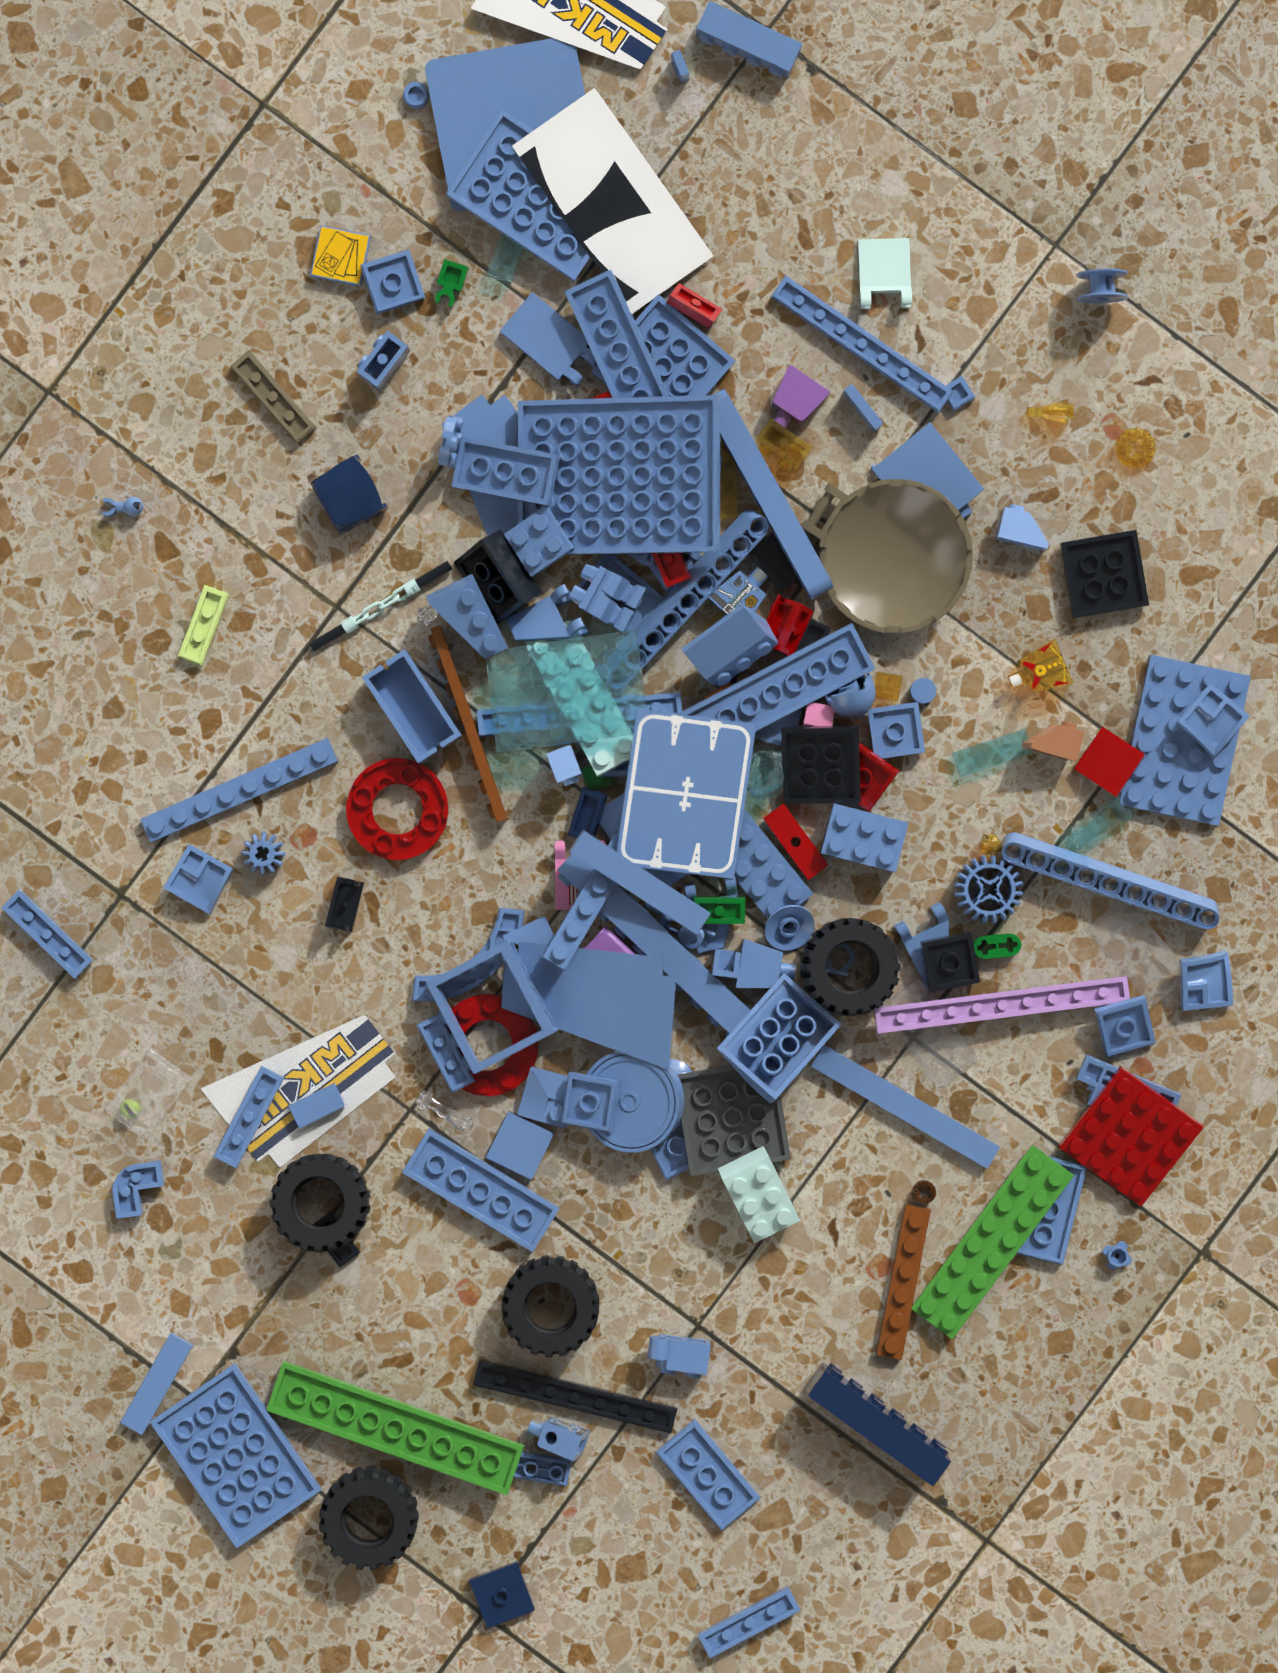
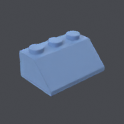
M741 604L681 649L702 676L719 688L729 683L741 671L748 669L757 659L770 653L772 648L779 643L767 621L744 604Z

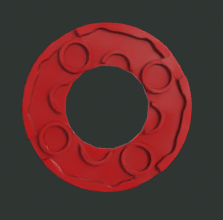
M389 758L370 765L355 779L346 802V815L353 836L367 851L385 859L405 860L425 853L440 839L448 821L449 804L444 786L429 768L410 759ZM393 784L407 785L414 789L421 798L423 806L422 818L417 826L403 834L388 833L380 828L374 819L373 804L376 796L382 789Z
M475 995L464 999L452 1008L464 1034L472 1024L481 1020H492L502 1024L512 1038V1045L537 1032L532 1019L501 1007V995ZM446 1024V1026H447V1028H448V1030H449V1032H450V1034H451L452 1032H451V1030H450L448 1024ZM538 1041L510 1055L503 1066L494 1070H481L475 1074L470 1070L475 1082L461 1089L478 1096H496L513 1090L528 1077L531 1066L534 1067L538 1055ZM458 1047L460 1053L464 1056L460 1047Z

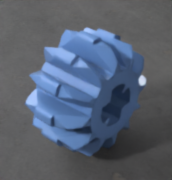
M267 832L261 833V841L256 834L251 835L254 844L249 841L244 843L246 847L250 848V851L241 852L243 856H250V859L244 861V865L254 863L251 868L252 873H255L259 866L261 875H266L267 867L271 873H275L276 869L273 863L282 866L283 862L277 859V857L286 856V852H278L277 850L284 845L283 842H278L274 845L273 843L277 838L274 834L267 841ZM261 847L263 849L268 848L270 852L267 854L268 859L265 861L264 858L258 857V854L261 853Z

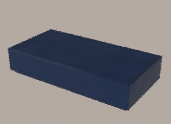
M582 787L568 836L577 839L582 830L593 837L596 836L608 797L607 794L588 787Z

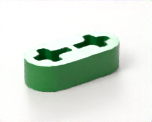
M1011 933L983 935L973 941L975 955L982 959L1014 956L1021 949L1019 937ZM1010 937L1011 941L1016 942V946L1012 947L1011 952H1008L1007 948H999L998 943H1006L1007 938ZM982 940H985L986 944L995 945L994 949H987L984 955L982 951L977 950V946L981 945Z

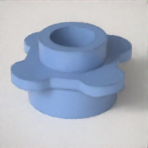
M1119 1241L1117 1245H1107L1103 1248V1254L1108 1259L1107 1266L1111 1270H1116L1117 1267L1124 1265L1128 1266L1132 1262V1258L1126 1250L1128 1246L1124 1241ZM1116 1253L1120 1255L1118 1258L1115 1257Z

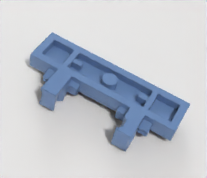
M1086 1054L1076 1079L1087 1083L1086 1089L1090 1090L1086 1102L1090 1105L1117 1071L1118 1067ZM1133 1074L1177 1106L1181 1098L1179 1092Z

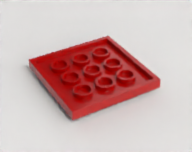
M1120 1066L1058 1146L1065 1153L1142 1207L1203 1130L1204 1126Z

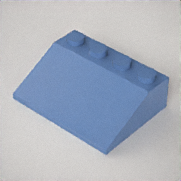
M783 973L719 1045L717 1050L746 1082L771 1104L842 1024Z

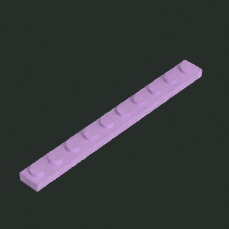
M1127 976L886 1006L878 1009L874 1008L876 1032L880 1034L1107 1005L1130 999Z

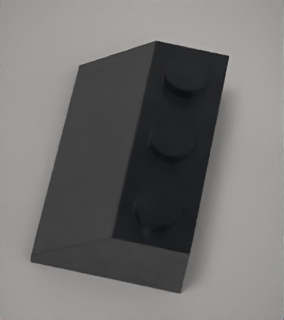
M501 529L479 540L454 561L463 577L473 574L497 625L530 604L543 593L534 578L530 577Z

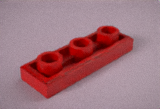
M784 803L763 818L807 880L828 866V863ZM793 837L800 839L799 846H792L791 839Z

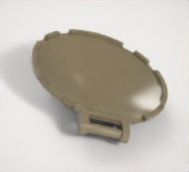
M907 479L876 481L852 492L850 495L845 494L829 483L824 488L826 492L807 521L804 520L801 527L821 539L819 558L834 588L827 592L838 609L857 624L883 633L916 631L935 623L955 606L966 589L973 562L970 533L965 520L954 504L932 487ZM833 498L840 499L822 530L817 528L816 525Z

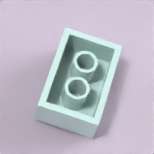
M764 1146L718 1168L721 1178L754 1243L800 1221Z

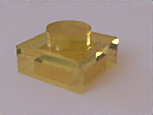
M877 672L875 698L898 702L903 676Z

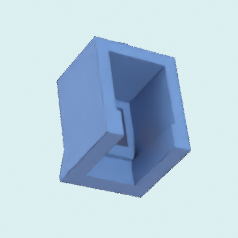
M714 949L712 975L738 978L741 952Z

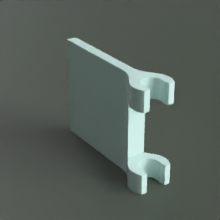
M909 238L858 240L860 310L870 309L871 294L900 293L901 308H911L912 290Z

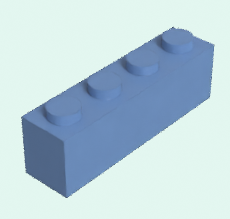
M710 0L696 28V35L699 36V40L711 46L714 43L721 46L725 53L731 56L738 54L746 58L745 61L755 67L762 65L769 69V73L780 78L782 76L789 78L803 44Z

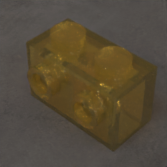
M770 418L755 440L762 454L767 457L773 455L779 460L777 464L788 472L791 470L797 472L813 448L772 418Z

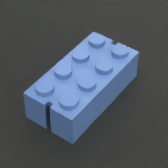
M404 649L386 661V664L390 667L386 670L384 666L380 665L364 675L362 679L417 763L421 764L439 752L438 746L444 749L460 739L462 734L409 653Z

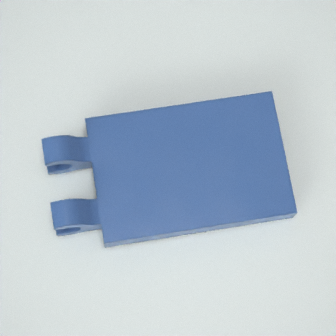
M533 292L500 330L503 336L557 381L564 376L578 387L584 379L580 373L571 368L575 361L581 357L593 368L597 364L592 351L587 348L589 345L585 336Z

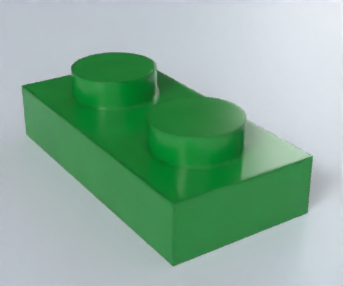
M694 897L693 902L711 913L704 924H745V897Z

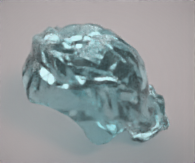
M758 751L753 754L747 791L754 798L759 800L772 798L783 787L784 774L781 765L783 761L781 752Z

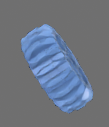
M985 855L980 856L981 864H978L977 860L972 858L970 861L973 868L964 864L962 867L967 874L957 873V877L963 879V882L954 883V887L961 888V892L954 893V897H963V900L957 903L958 907L967 905L968 907L963 913L968 915L973 911L971 919L974 921L978 919L979 915H982L981 923L986 924L988 916H990L992 923H997L996 915L998 914L1002 920H1006L1004 911L1006 910L1008 913L1014 914L1015 911L1010 905H1020V902L1014 899L1015 895L1023 896V892L1016 891V887L1023 886V882H1014V878H1017L1020 873L1014 872L1010 874L1014 865L1010 863L1004 868V858H1001L998 864H996L995 855L990 856L989 863H987ZM984 868H994L1000 871L990 880L984 879L977 873ZM971 878L978 886V893L972 901L968 893ZM1004 878H1006L1009 887L1006 900L999 892V886ZM982 883H985L987 885H991L992 883H994L993 894H995L997 898L991 894L983 895L984 893L982 890L985 889H982ZM989 898L1000 905V907L989 911H984L977 907Z

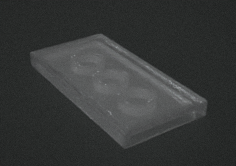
M1118 900L1085 929L1119 970L1127 976V979L1141 995L1145 996L1152 1007L1180 984V959L1131 904Z
M918 978L883 1003L884 1005L881 1007L933 1001L935 999ZM953 1024L895 1031L938 1091L980 1061Z

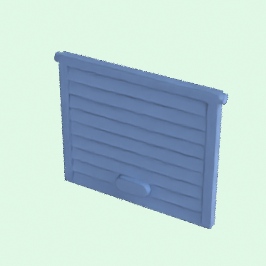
M930 422L878 465L875 466L874 464L870 467L880 480L907 479L928 485L948 498L958 511L984 491L982 485Z

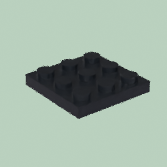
M1137 530L1060 543L1072 619L1149 606Z
M783 726L781 728L784 803H861L859 726Z

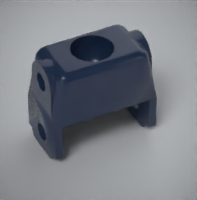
M358 454L337 464L310 483L339 535L374 519L389 509L386 503L382 504L378 490L372 478L360 463L361 458Z

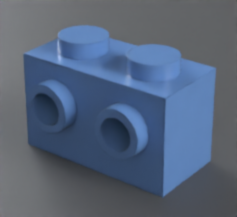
M389 331L384 336L381 334L373 344L374 349L369 356L365 355L357 366L359 368L357 370L358 375L378 391H381L410 352L409 347Z

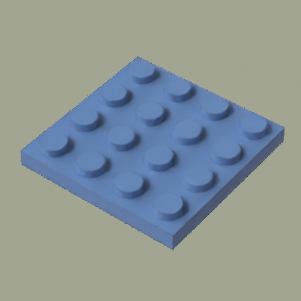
M658 294L635 322L668 395H708L733 366L735 360L673 306L666 303L667 301ZM597 364L591 372L607 386Z

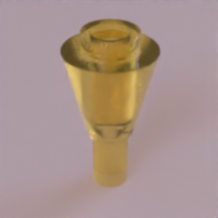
M1069 399L1044 405L1043 407H1027L1026 414L1027 417H1043L1044 419L1069 424V419H1074V404H1069Z

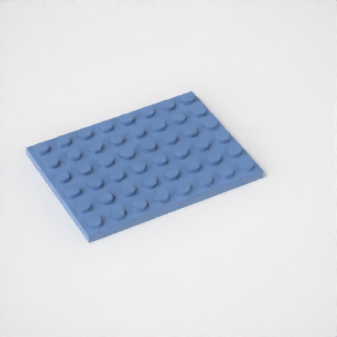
M719 395L518 401V447L560 455L551 505L548 507L575 548L567 555L720 552ZM518 500V524L546 505Z

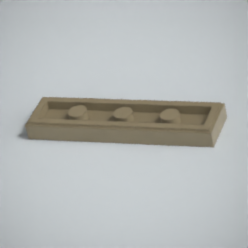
M250 350L230 366L297 444L317 428Z

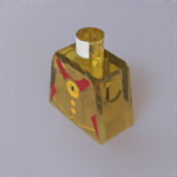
M1056 639L1046 642L1017 660L1020 671L1008 675V680L1013 690L1026 685L1030 694L1073 684Z

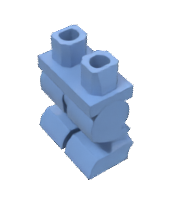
M586 564L580 577L591 582L587 591L575 585L569 598L578 604L579 608L605 624H611L614 629L625 634L635 613L626 607L620 608L613 600L621 601L627 607L637 611L647 593V589L637 584L632 586L624 577L601 566L597 568Z

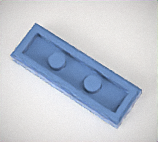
M438 1014L416 1025L452 1093L475 1082L470 1070L465 1067L462 1061V1054L453 1044L447 1026L442 1023Z

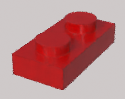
M680 283L670 294L666 302L677 311L686 314L700 325H704L709 329L723 310Z

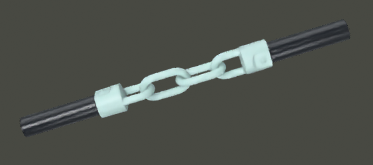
M447 560L419 578H413L393 591L392 595L381 602H374L364 608L359 615L355 617L350 616L343 620L340 625L310 642L313 652L317 651L343 634H348L359 628L358 624L365 620L373 619L393 603L401 602L421 591L420 588L452 570L450 563ZM404 589L407 594L400 597L397 593ZM377 606L379 611L369 616L367 611Z

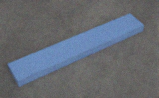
M582 830L569 850L571 854L696 935L711 914L584 830Z

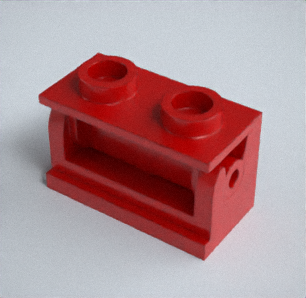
M778 595L775 602L771 605L770 613L766 619L779 643L772 650L786 656L795 653L814 611L801 603Z

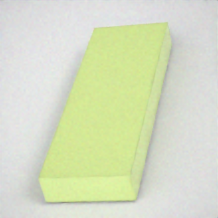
M204 585L178 657L203 666L227 603L228 593Z

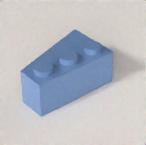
M473 574L426 596L428 603L484 659L508 648Z

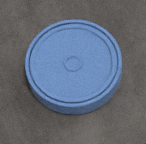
M616 1051L601 1058L588 1071L587 1075L620 1081L613 1131L606 1132L588 1128L607 1147L629 1153L645 1151L662 1143L677 1128L684 1109V1092L681 1081L671 1065L669 1070Z

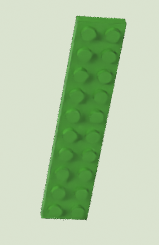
M287 1361L282 1362L266 1410L504 1495L509 1493L525 1446Z

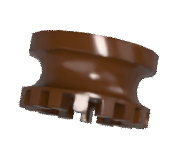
M920 1180L914 1184L912 1194L918 1202L927 1204L936 1197V1188L931 1182ZM928 1185L930 1187L928 1189L929 1193H931L930 1196L920 1198L918 1188Z

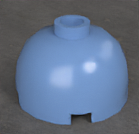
M868 673L867 676L863 675L826 694L824 697L827 704L832 707L837 715L858 719L866 715L867 710L874 703L876 689L872 676Z

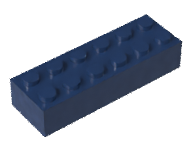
M822 1362L805 1385L807 1396L931 1486H934L951 1463L948 1456L949 1451L945 1449L946 1446L936 1438H933L932 1441L928 1439L925 1431L917 1424L913 1423L910 1426L904 1419L905 1416L896 1409L888 1410L883 1404L884 1401L874 1393H871L870 1396L867 1395L862 1389L863 1386L853 1378H850L849 1381L845 1379L842 1371L832 1363L827 1366Z

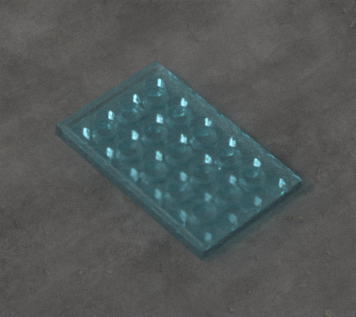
M636 630L512 647L486 658L497 753L633 735L637 708L646 710Z

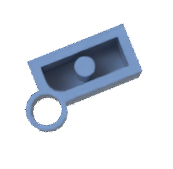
M665 1334L650 1336L647 1357L656 1360V1367H660V1372L663 1374L675 1375L676 1371L686 1372L687 1377L701 1378V1375H707L711 1343L710 1340Z

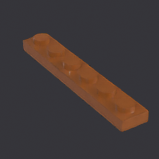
M905 1204L876 1351L878 1356L902 1360L930 1218V1208Z

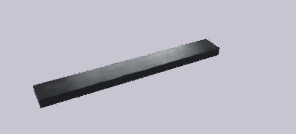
M479 1359L473 1383L474 1386L667 1433H672L677 1413V1407L482 1359Z

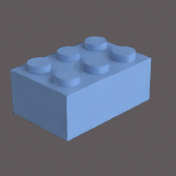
M833 803L820 853L896 872L908 822Z

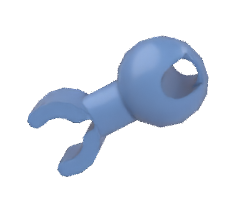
M129 497L125 502H116L110 498L103 499L104 503H111V505L116 506L109 512H103V515L108 517L116 515L117 512H125L127 515L135 517L141 514L144 507L138 497Z

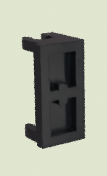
M337 876L325 923L326 927L337 928L347 932L353 931L365 882Z

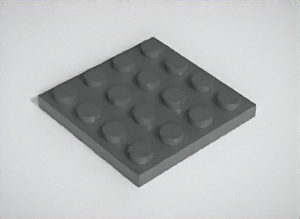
M732 1065L677 1074L684 1092L681 1126L689 1176L719 1172L718 1168L764 1146L771 1162L791 1159L781 1094L770 1104L746 1082Z

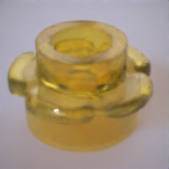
M994 833L982 835V841L979 842L981 850L985 855L996 856L1002 850L998 837Z

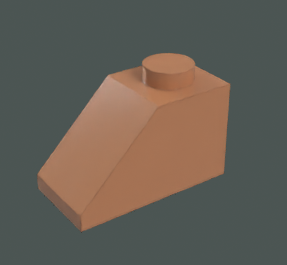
M1062 721L1061 725L1052 724L1022 742L1021 748L1067 761H1077L1085 732L1077 730L1076 724Z

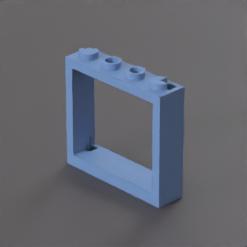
M511 939L426 983L428 986L426 989L428 997L432 1002L436 1001L440 1009L438 1015L444 1025L448 1024L452 1032L450 1038L456 1048L460 1047L464 1055L462 1061L468 1070H472L473 1074L558 1030ZM502 953L542 1030L479 1062L439 985Z

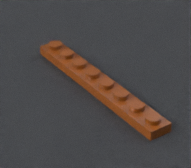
M442 626L430 628L432 634L428 635L432 649H438L440 659L436 661L441 674L446 673L449 683H446L445 687L449 698L454 697L457 704L453 711L457 722H463L465 731L461 732L466 747L471 745L474 754L470 756L474 771H480L482 779L478 780L482 794L488 795L490 804L486 805L490 818H496L497 822L507 820L502 800Z

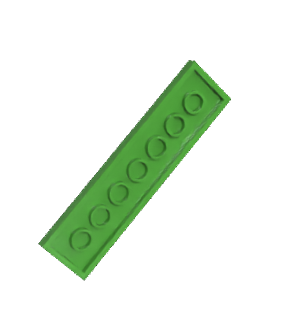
M1032 1144L912 1305L911 1309L949 1338L953 1339L1074 1177V1174Z

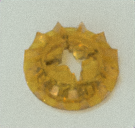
M1139 427L1130 428L1122 432L1115 444V453L1118 460L1126 467L1134 469L1148 465L1153 460L1157 450L1155 438L1151 436L1148 430ZM1142 439L1140 448L1144 453L1136 452L1130 457L1132 447L1129 443L1135 444Z

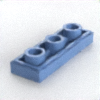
M523 1451L514 1478L567 1486L571 1460ZM533 1464L536 1466V1469L530 1471L527 1469V1465Z

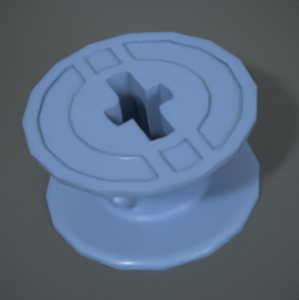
M1092 269L1077 273L1076 276L1078 278L1090 281V294L1079 296L1077 301L1096 304L1127 300L1129 298L1128 295L1115 292V279L1127 276L1128 272L1122 269Z

